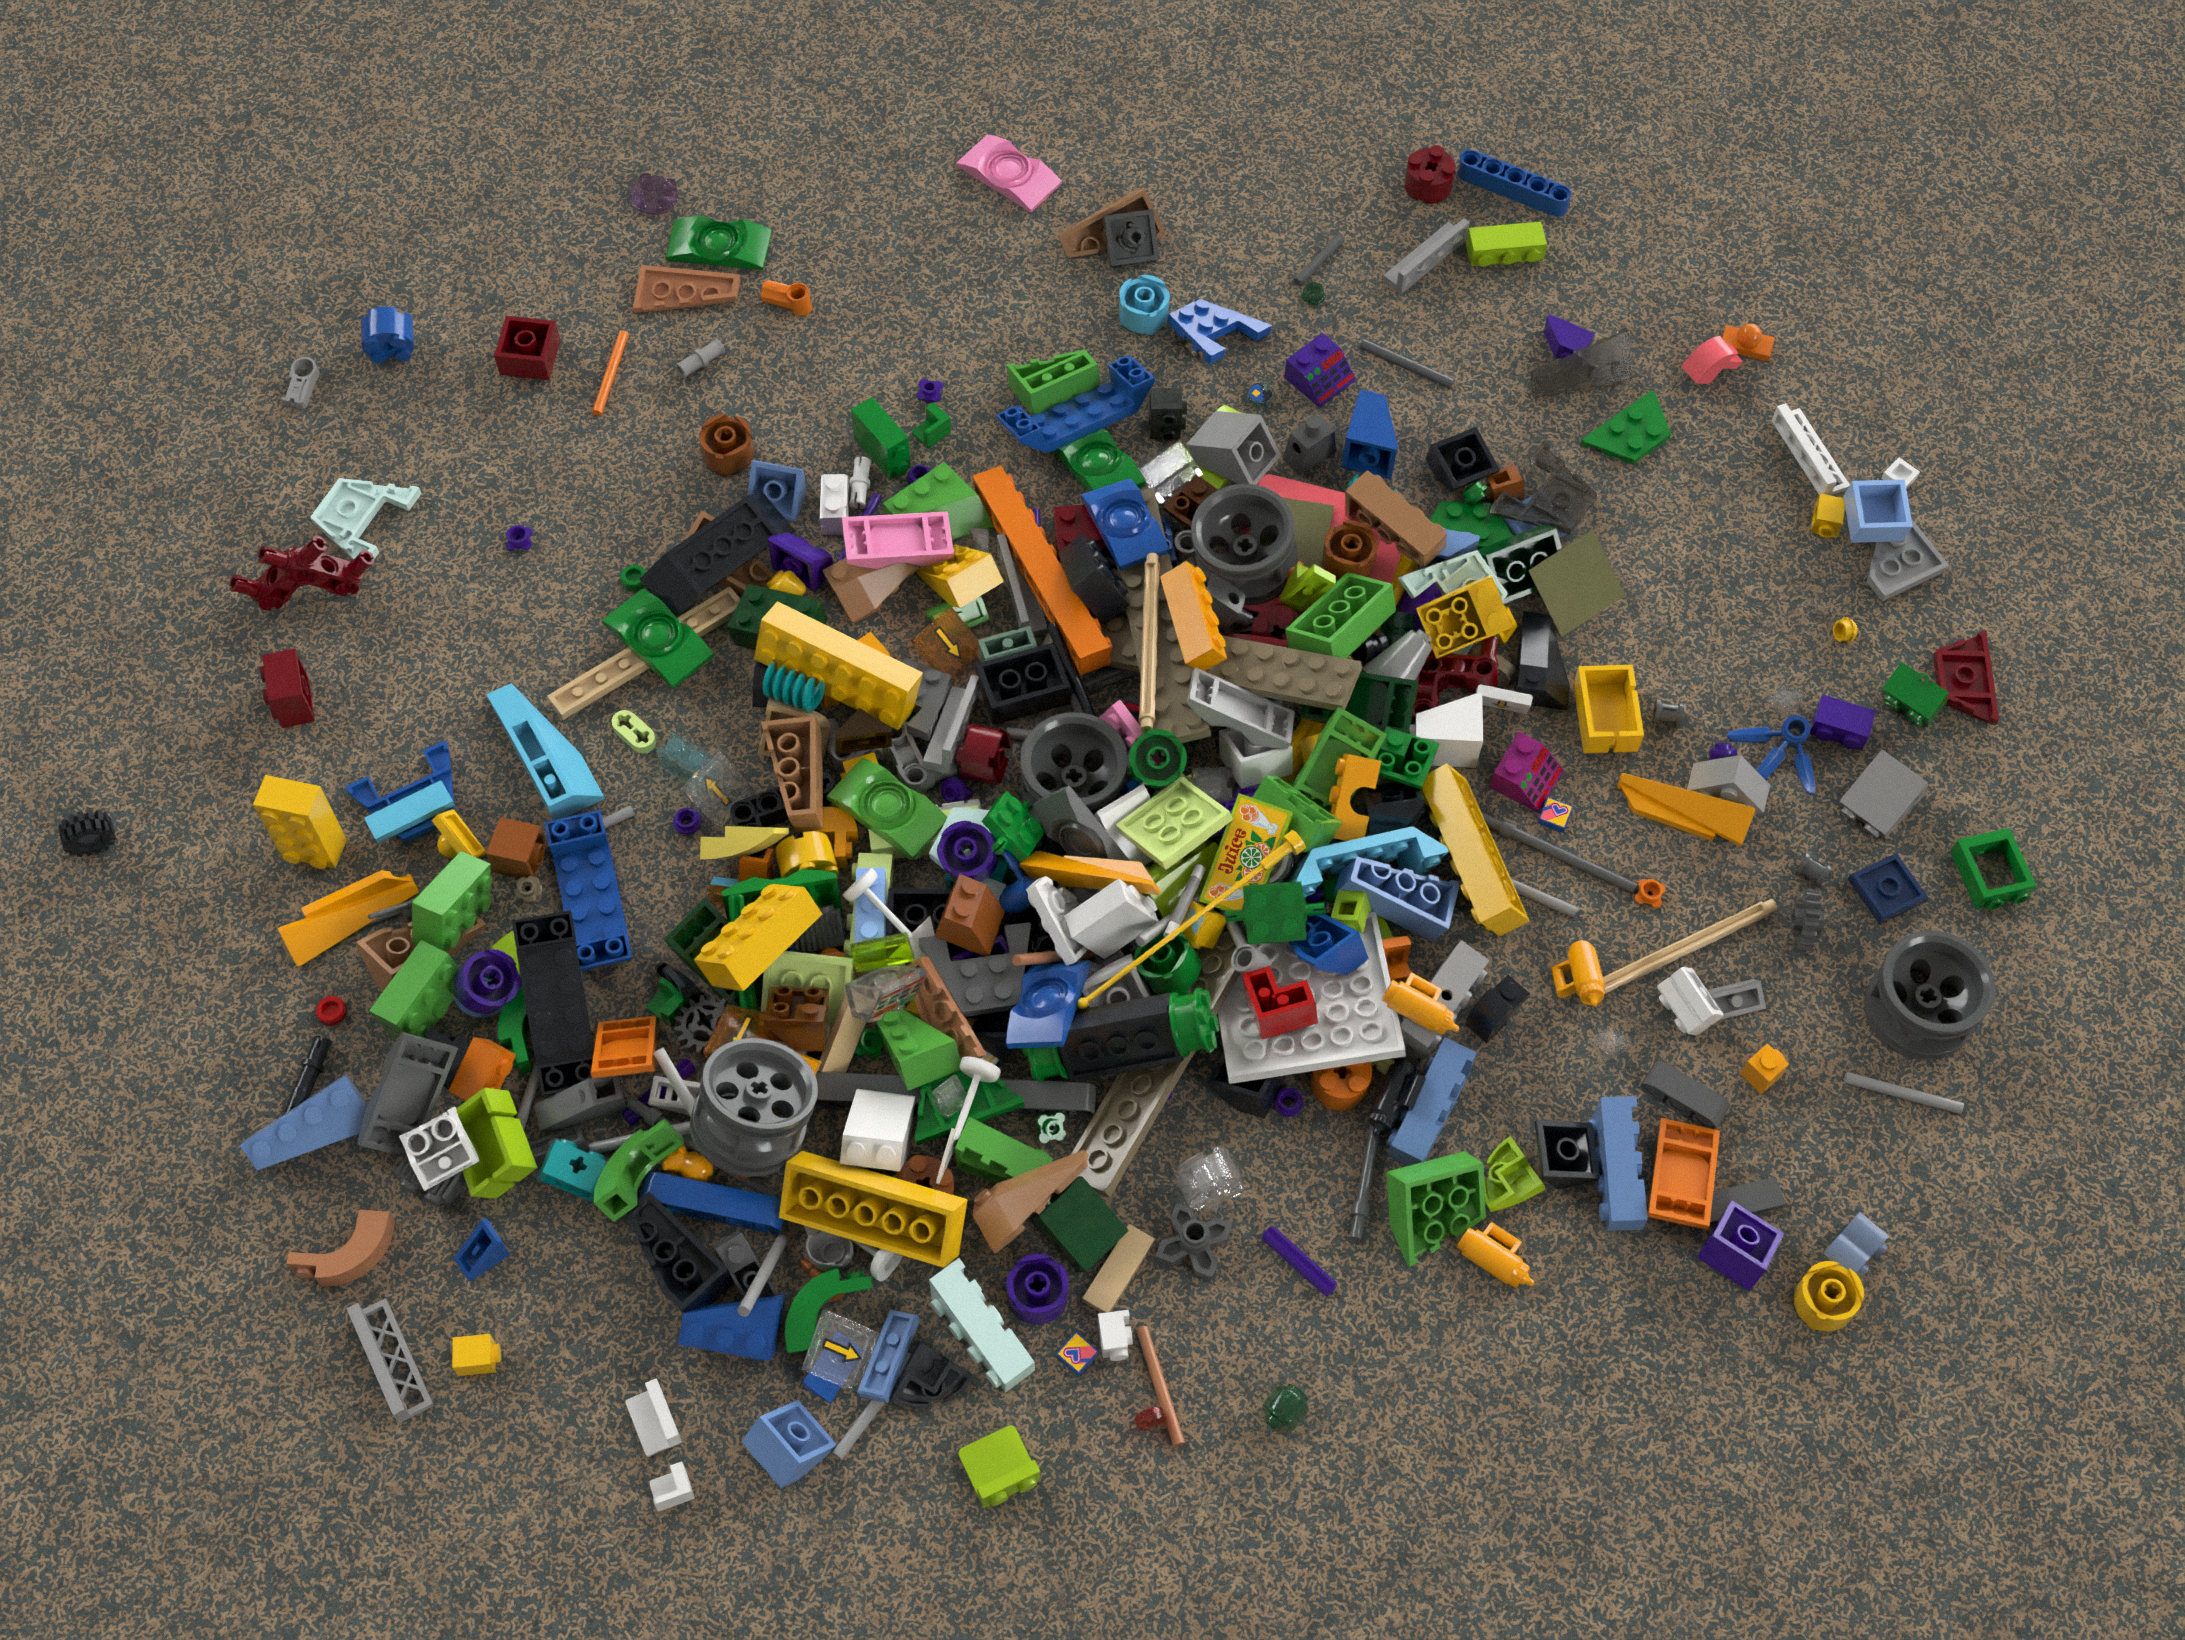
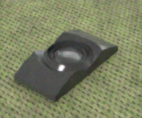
M1070 785L1040 798L1034 803L1037 816L1046 836L1060 843L1069 856L1130 861Z
M402 1032L384 1060L380 1083L376 1093L365 1108L358 1145L405 1157L407 1153L399 1136L429 1122L458 1048Z

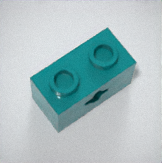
M564 1139L561 1141L555 1140L549 1147L536 1179L592 1202L594 1200L597 1180L607 1164L605 1157L593 1151L586 1153L577 1149L578 1146L571 1141ZM573 1163L576 1164V1165H578V1166H577V1171H579V1172H578L577 1174L574 1173V1172H572V1171H573V1166H572Z

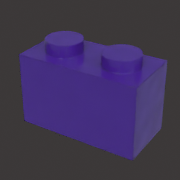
M1822 694L1815 709L1810 734L1823 741L1831 740L1841 743L1849 749L1862 750L1869 738L1876 710Z

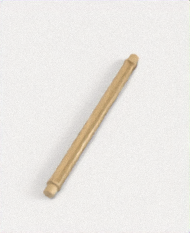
M1149 553L1144 564L1145 589L1139 712L1140 730L1143 733L1153 730V724L1155 723L1160 573L1159 556L1156 553Z
M1773 899L1765 902L1760 901L1734 916L1719 921L1604 976V993L1606 994L1623 984H1627L1682 956L1734 933L1740 928L1768 917L1770 913L1777 910V904Z

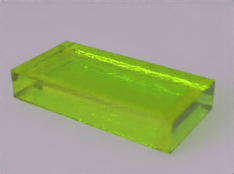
M907 932L850 944V952L857 972L914 961V953Z

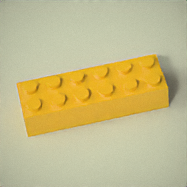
M778 601L761 619L754 656L755 660L767 666L772 662L777 663V671L781 666L787 667L786 675L792 669L796 670V679L801 673H804L807 676L806 683L811 677H815L816 686L823 680L825 683L824 694L856 710L861 708L896 730H899L912 714L923 675L922 672Z
M1448 763L1428 773L1420 790L1425 804H1429L1432 810L1429 813L1432 823L1436 828L1439 827L1442 836L1439 837L1440 842L1448 848L1453 858L1450 860V865L1457 876L1460 875L1463 884L1460 885L1464 896L1468 900L1470 899L1474 908L1471 909V913L1478 924H1483L1488 931L1491 930L1498 936H1502L1526 924L1530 920L1467 779Z
M801 1151L786 1162L779 1218L945 1268L959 1256L967 1199L853 1165L840 1164L839 1161Z

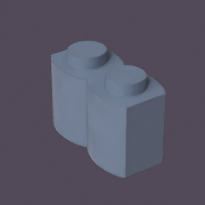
M1859 1212L1818 1260L1820 1262L1834 1261L1840 1263V1266L1846 1269L1850 1268L1861 1279L1869 1270L1866 1262L1871 1257L1877 1260L1888 1248L1884 1242L1889 1235Z

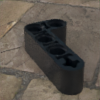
M823 772V807L831 804L826 796L835 787L833 777L826 772ZM780 787L739 800L730 809L733 826L769 827L789 820ZM767 807H775L773 810H765ZM742 816H749V818L744 820L739 819ZM766 848L747 856L759 857L766 851Z

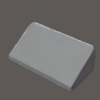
M1751 979L1707 990L1724 1014V1017L1720 1020L1766 1009L1760 980Z

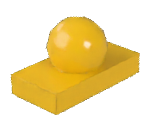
M452 809L438 814L431 820L442 833L437 840V848L444 857L455 858L460 851L478 859L486 855L484 847L455 810Z

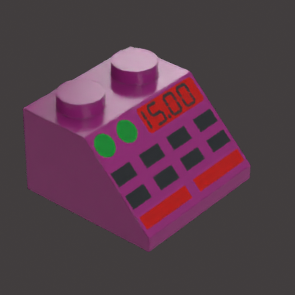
M1518 732L1494 771L1489 788L1539 813L1547 796L1550 795L1563 773V769L1544 744Z

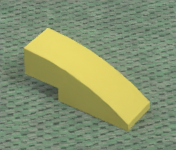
M725 826V837H701L700 859H733L759 852L788 835L789 828Z

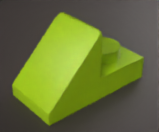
M1297 563L1280 596V601L1301 612L1336 584V576L1315 564L1311 568H1307Z

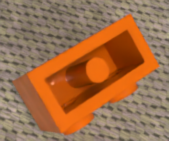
M473 1037L448 1091L467 1101L482 1088L500 1090L506 1076L512 1070V1063L516 1054L489 1039Z

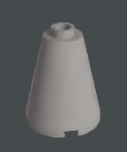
M1421 629L1417 632L1410 630L1362 667L1361 672L1416 680L1433 647L1429 643L1432 638Z

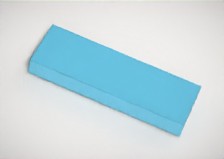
M440 780L364 819L378 844L455 805L443 782Z

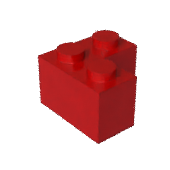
M1270 966L1242 974L1245 996L1262 1040L1318 1024L1316 1002L1307 980L1278 988Z

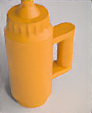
M1577 941L1569 948L1568 960L1551 968L1556 993L1559 998L1577 993L1584 1004L1595 1007L1604 999L1605 984L1596 949L1588 941ZM1571 971L1573 982L1566 984L1564 973Z
M1412 972L1405 983L1402 981L1399 983L1394 980L1391 981L1381 1000L1387 1003L1386 1007L1431 1032L1443 1035L1446 1030L1454 1032L1459 1030V1026L1453 1021V1012L1437 1001L1442 991L1441 988Z
M1493 1222L1488 1225L1484 1232L1478 1229L1474 1231L1470 1227L1467 1229L1456 1247L1462 1251L1461 1255L1504 1284H1510L1514 1288H1517L1520 1284L1534 1285V1281L1528 1274L1530 1267L1523 1262L1522 1258L1515 1254L1522 1241ZM1490 1234L1491 1236H1493L1494 1238H1496L1497 1240L1511 1248V1250H1508L1507 1248H1505L1504 1246L1490 1238L1488 1235Z

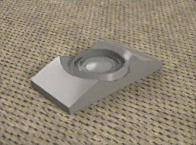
M1194 668L1187 704L1199 717L1208 722L1210 726H1225L1232 731L1244 734L1253 745L1288 749L1292 738L1294 711L1199 668Z

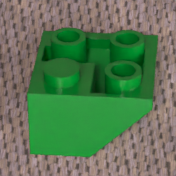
M1386 727L1384 733L1387 735L1374 757V760L1381 761L1379 776L1422 789L1439 748V743Z

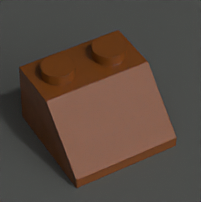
M959 874L948 897L935 937L982 956H990L1005 911L986 884Z

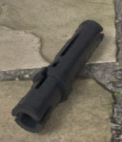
M314 1036L307 1057L302 1059L300 1063L302 1069L281 1116L309 1099L318 1075L323 1073L325 1068L323 1063L332 1045V1041L328 1038L323 1037L320 1040L321 1036Z

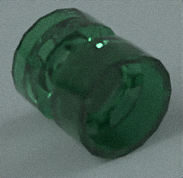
M1394 612L1380 626V630L1384 632L1388 640L1389 647L1410 630L1415 631V615Z

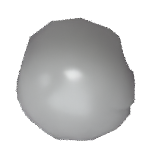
M821 1230L815 1234L810 1233L805 1246L810 1263L823 1272L834 1269L841 1270L852 1260L854 1252L852 1240Z

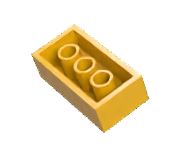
M265 775L253 806L282 858L293 864H297L299 861L306 862L318 869H325L326 867L336 868L347 838L321 786Z
M779 884L768 885L761 891V896L755 902L748 904L741 910V915L734 922H730L722 928L721 934L714 941L708 942L701 948V953L694 961L712 986L744 991L822 915V912L805 887Z

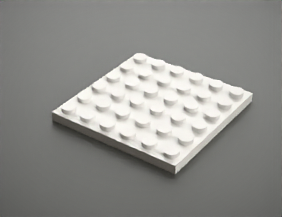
M1376 911L1368 913L1364 931L1360 933L1369 959L1348 975L1316 969L1301 961L1288 942L1261 943L1256 946V949L1270 958L1271 970L1278 988L1307 980L1316 1002L1318 1024L1262 1040L1247 1002L1242 974H1240L1218 1012L1229 1084L1406 1056L1398 1013L1386 1007L1387 1003L1381 1001L1391 981Z

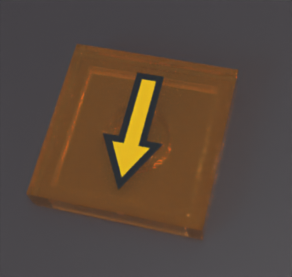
M952 606L910 640L931 668L951 675V677L978 655V639Z
M727 1005L703 1051L705 1057L709 1058L719 1047L739 1039L759 1038L772 1041L775 1034L764 1025L765 1012Z

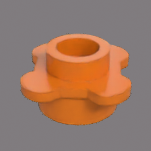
M1653 879L1640 880L1638 882L1639 891L1634 897L1635 901L1638 904H1649L1655 909L1660 908L1662 905L1661 896L1666 891L1665 886Z

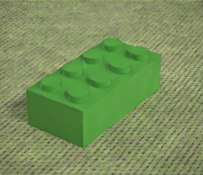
M1347 572L1334 586L1327 590L1285 629L1288 648L1347 658L1396 611L1393 585Z

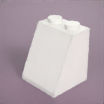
M1476 693L1416 714L1414 725H1410L1409 734L1439 743V748L1431 766H1442L1448 763L1451 767L1476 768L1483 744L1481 693Z
M1142 784L1100 809L1094 816L1130 861L1142 862L1147 867L1155 863V861L1123 837L1115 826L1151 799L1147 789Z
M857 1089L843 1132L840 1164L900 1171L910 1153L916 1096Z

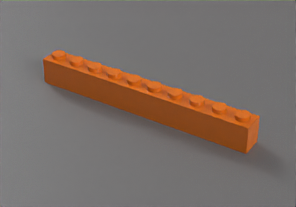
M1002 466L973 475L974 491L979 496L990 516L998 535L1005 534L1011 557L1049 622H1057L1079 673L1084 675L1110 665V652H1113L1110 639L1102 635L1098 619L1096 617L1092 618L1088 606L1071 590L1063 565L1057 559L1054 546L1047 543L1044 529L1042 526H1037L1032 509L1026 508L1023 494L1021 491H1016L1012 476L1006 474Z

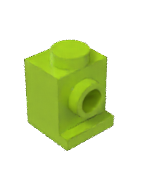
M1338 890L1331 917L1357 930L1359 933H1363L1368 913H1371L1372 910L1366 892Z

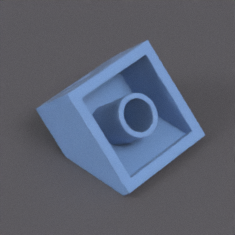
M799 1400L760 1416L741 1441L780 1488L798 1481L837 1446Z

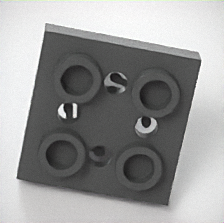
M1153 209L1103 216L1110 266L1160 259ZM1127 222H1131L1128 224V226H1131L1132 228L1126 227ZM1117 236H1121V237H1122V240H1121V238H1118L1119 243L1116 242V237H1117Z

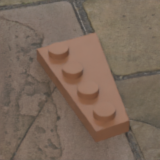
M641 265L633 311L637 313L736 302L741 280L740 275Z
M928 956L920 957L903 967L908 984L924 977L922 981L909 986L911 987V992L919 988L912 995L916 994L914 1000L922 1021L954 1039L960 1059L966 1056L979 1059L986 1056L985 1050Z

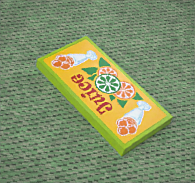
M1238 793L1231 812L1233 820L1226 826L1199 902L1207 905L1257 868L1262 859L1283 844L1282 837L1286 835L1294 813ZM1274 866L1267 871L1262 870L1244 885L1268 884ZM1243 886L1216 905L1215 908L1223 911L1242 909L1244 903Z

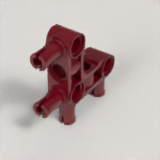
M314 536L304 547H292L285 551L262 546L258 551V562L271 566L255 580L233 575L229 581V586H231L229 589L232 592L250 596L253 601L258 602L261 609L266 611L272 610L271 608L273 607L276 609L281 608L291 599V595L304 585L325 589L326 592L340 596H347V593L352 595L359 591V582L363 579L364 572L374 564V556L371 552L362 550L352 561H347L324 554L323 552L327 549V546H325L327 543L320 536Z
M1495 636L1482 640L1480 656L1447 654L1436 659L1433 649H1431L1416 679L1419 683L1411 724L1414 725L1417 713L1440 706V693L1448 687L1476 691L1480 684L1491 687L1497 686L1499 662L1496 658L1498 639Z

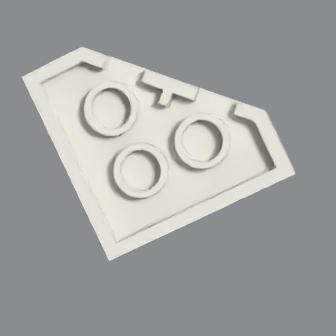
M1044 876L1037 879L1026 889L1028 899L1042 919L1041 922L1044 930L1050 934L1058 956L1068 966L1075 963L1088 950V948L1071 938L1064 915L1080 904L1076 902L1077 899L1074 894L1063 887L1060 889L1055 888L1053 880Z

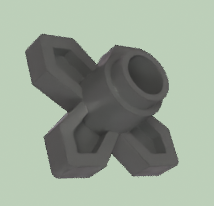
M1176 1204L1170 1217V1224L1177 1236L1161 1240L1156 1253V1261L1174 1266L1189 1258L1194 1275L1211 1281L1217 1269L1218 1260L1210 1248L1226 1244L1232 1224L1217 1217L1204 1223L1197 1220L1192 1208Z

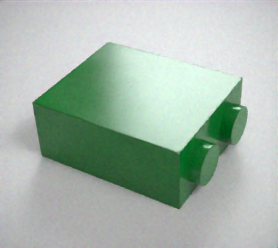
M873 397L852 408L854 440L889 479L904 475L911 467L909 437Z

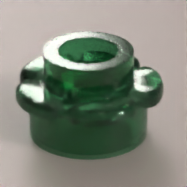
M1317 282L1306 284L1301 293L1302 300L1304 302L1307 301L1309 305H1318L1326 297L1323 286Z

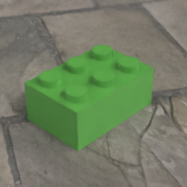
M460 851L412 902V940L414 944L418 945L423 940L444 952H447L450 947L456 946L461 935L466 930H470L475 924L476 919L482 913L487 912L491 906L490 886L492 884V877H490V863Z
M421 940L371 1007L370 1013L385 1031L395 1039H398L402 1032L425 1038L423 1033L430 1026L434 1027L438 1020L446 1014L448 1006L454 999V977L459 967L448 953Z

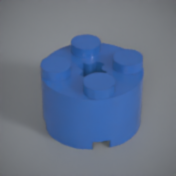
M377 307L369 310L366 317H361L362 350L370 356L372 362L383 363L386 361V358L395 357L401 361L411 358V353L414 350L413 319L409 313L404 311L403 315L398 313L397 308Z

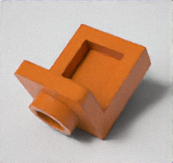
M1408 936L1390 937L1382 940L1390 981L1399 982L1406 980L1411 973L1407 964L1411 948Z

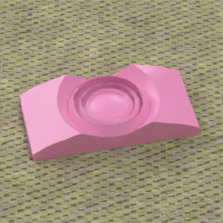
M986 135L956 163V166L1029 212H1033L1062 184L1057 175L1041 160L1028 158L1020 153L1009 140L993 135Z
M948 512L842 517L847 564L880 569L894 563H910L923 567L954 557Z

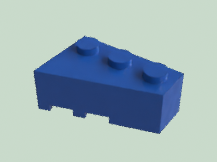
M786 1294L757 1299L751 1312L746 1317L739 1315L737 1311L742 1301L707 1305L685 1312L682 1317L678 1344L769 1361L776 1355Z

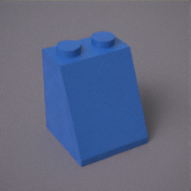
M1360 389L1346 435L1341 468L1365 473L1368 470L1374 476L1379 475L1382 478L1391 480L1398 444L1386 395Z

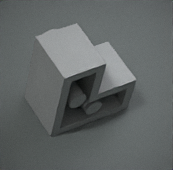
M1741 755L1693 763L1687 790L1755 808L1754 814L1764 813L1770 784Z

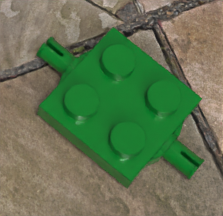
M1007 791L998 797L981 822L991 831L996 839V842L992 845V851L997 849L995 854H1002L1004 849H1006L1019 862H1022L1029 857L1045 832L1039 821L1029 815L1033 809V804L1029 805L1030 801H1024L1021 804L1017 798L1012 797Z
M1302 881L1244 885L1242 909L1225 910V916H1231L1225 918L1226 923L1243 921L1247 929L1248 944L1306 940V921L1308 916L1325 915V909H1320L1325 907L1324 902L1307 904L1303 896Z

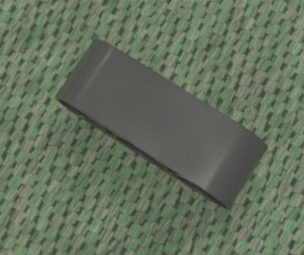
M1656 1061L1640 1085L1641 1090L1645 1094H1652L1653 1099L1672 1110L1677 1109V1113L1701 1126L1703 1124L1704 1127L1710 1129H1717L1730 1107L1729 1102L1723 1096L1661 1061Z

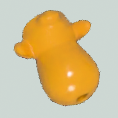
M684 1145L662 1160V1168L664 1171H670L669 1175L678 1176L681 1174L684 1178L708 1182L713 1175V1164L698 1152H688Z

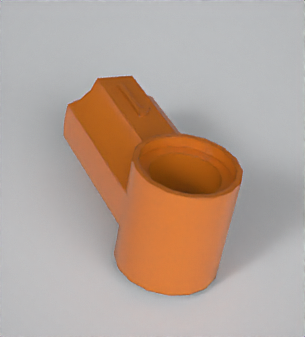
M771 280L764 282L760 295L762 302L789 308L793 314L798 316L807 315L812 310L809 290L805 284L794 283L786 285Z

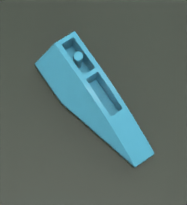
M512 683L486 694L552 820L565 818L605 799L578 750Z

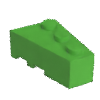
M1086 350L1054 355V359L1039 362L1038 359L1030 360V364L1016 367L1014 363L1006 364L1009 386L1032 416L1100 386L1098 364Z
M1276 775L1265 776L1252 797L1294 813L1287 833L1294 830L1301 837L1306 845V849L1303 852L1328 846L1343 823Z
M903 1009L888 1012L883 1017L875 1019L883 1040V1046L908 1091L961 1070L959 1067L961 1059L955 1040Z
M968 1117L955 1147L957 1169L996 1184L1053 1162V1158L1049 1157V1154L1033 1149L971 1117Z

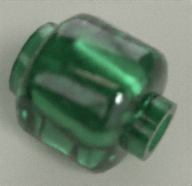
M1292 1384L1277 1386L1262 1405V1410L1267 1416L1264 1419L1265 1423L1276 1432H1279L1281 1429L1294 1431L1308 1413L1307 1396Z

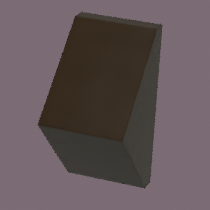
M859 708L835 733L837 754L892 747L891 728Z

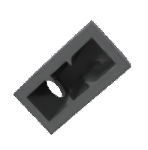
M1320 416L1308 417L1304 424L1290 433L1282 460L1300 476L1336 452L1335 431Z
M1211 572L1204 584L1213 600L1211 607L1219 620V625H1217L1219 632H1226L1233 623L1246 629L1252 621L1253 614L1242 609L1246 598L1245 594L1220 576Z

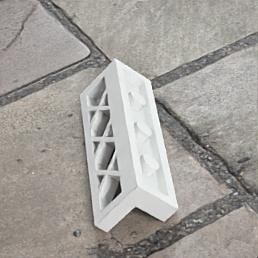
M1786 403L1777 406L1772 422L1818 494L1831 496L1847 490L1850 484L1801 409L1791 411Z

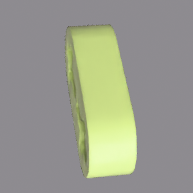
M622 710L615 713L612 717L614 732L633 750L644 754L649 753L655 748L656 738L654 732L634 713ZM622 720H623L624 722H628V721H629L630 727H631L632 729H629V728H628L627 726H625V725L620 726V722H621ZM637 734L643 739L648 738V742L641 741L639 743Z

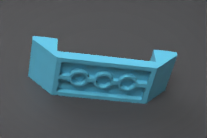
M1412 826L1311 849L1292 868L1286 882L1302 881L1303 896L1306 898L1315 893V888L1323 882V873L1331 871L1332 874H1338L1342 868L1356 857L1373 861L1381 860L1382 863L1396 859L1400 870L1406 868L1414 870V874L1424 876L1430 873L1429 869L1440 864V859L1449 851L1445 845Z

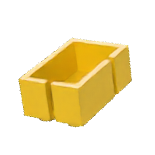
M1633 665L1579 666L1573 686L1583 753H1608L1609 748H1613V752H1638L1644 737L1638 694L1637 690H1635L1636 682Z

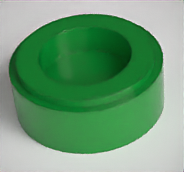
M630 565L624 568L620 575L623 587L630 591L643 589L645 586L640 581V578L646 573V570L640 565Z

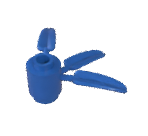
M1798 715L1790 716L1784 721L1781 731H1770L1768 727L1737 729L1727 733L1728 739L1737 742H1768L1771 739L1770 736H1781L1783 743L1779 748L1773 747L1758 767L1757 772L1764 779H1767L1785 758L1784 749L1787 745L1796 747L1798 755L1794 757V762L1802 786L1809 795L1815 793L1816 786L1811 760L1808 754L1803 753L1801 746L1806 742L1810 734V724L1804 717ZM1797 729L1800 735L1794 736L1789 731Z
M990 833L991 836H992V838H993V841H994V843H995V842H996V839H995V837L993 836V834ZM1004 849L1002 855L1011 870L1014 871L1018 881L1006 887L999 900L1006 912L1011 914L1020 913L1032 906L1026 889L1036 880L1020 867L1019 860L1011 852ZM1053 882V886L1058 889V885L1060 884L1058 882Z

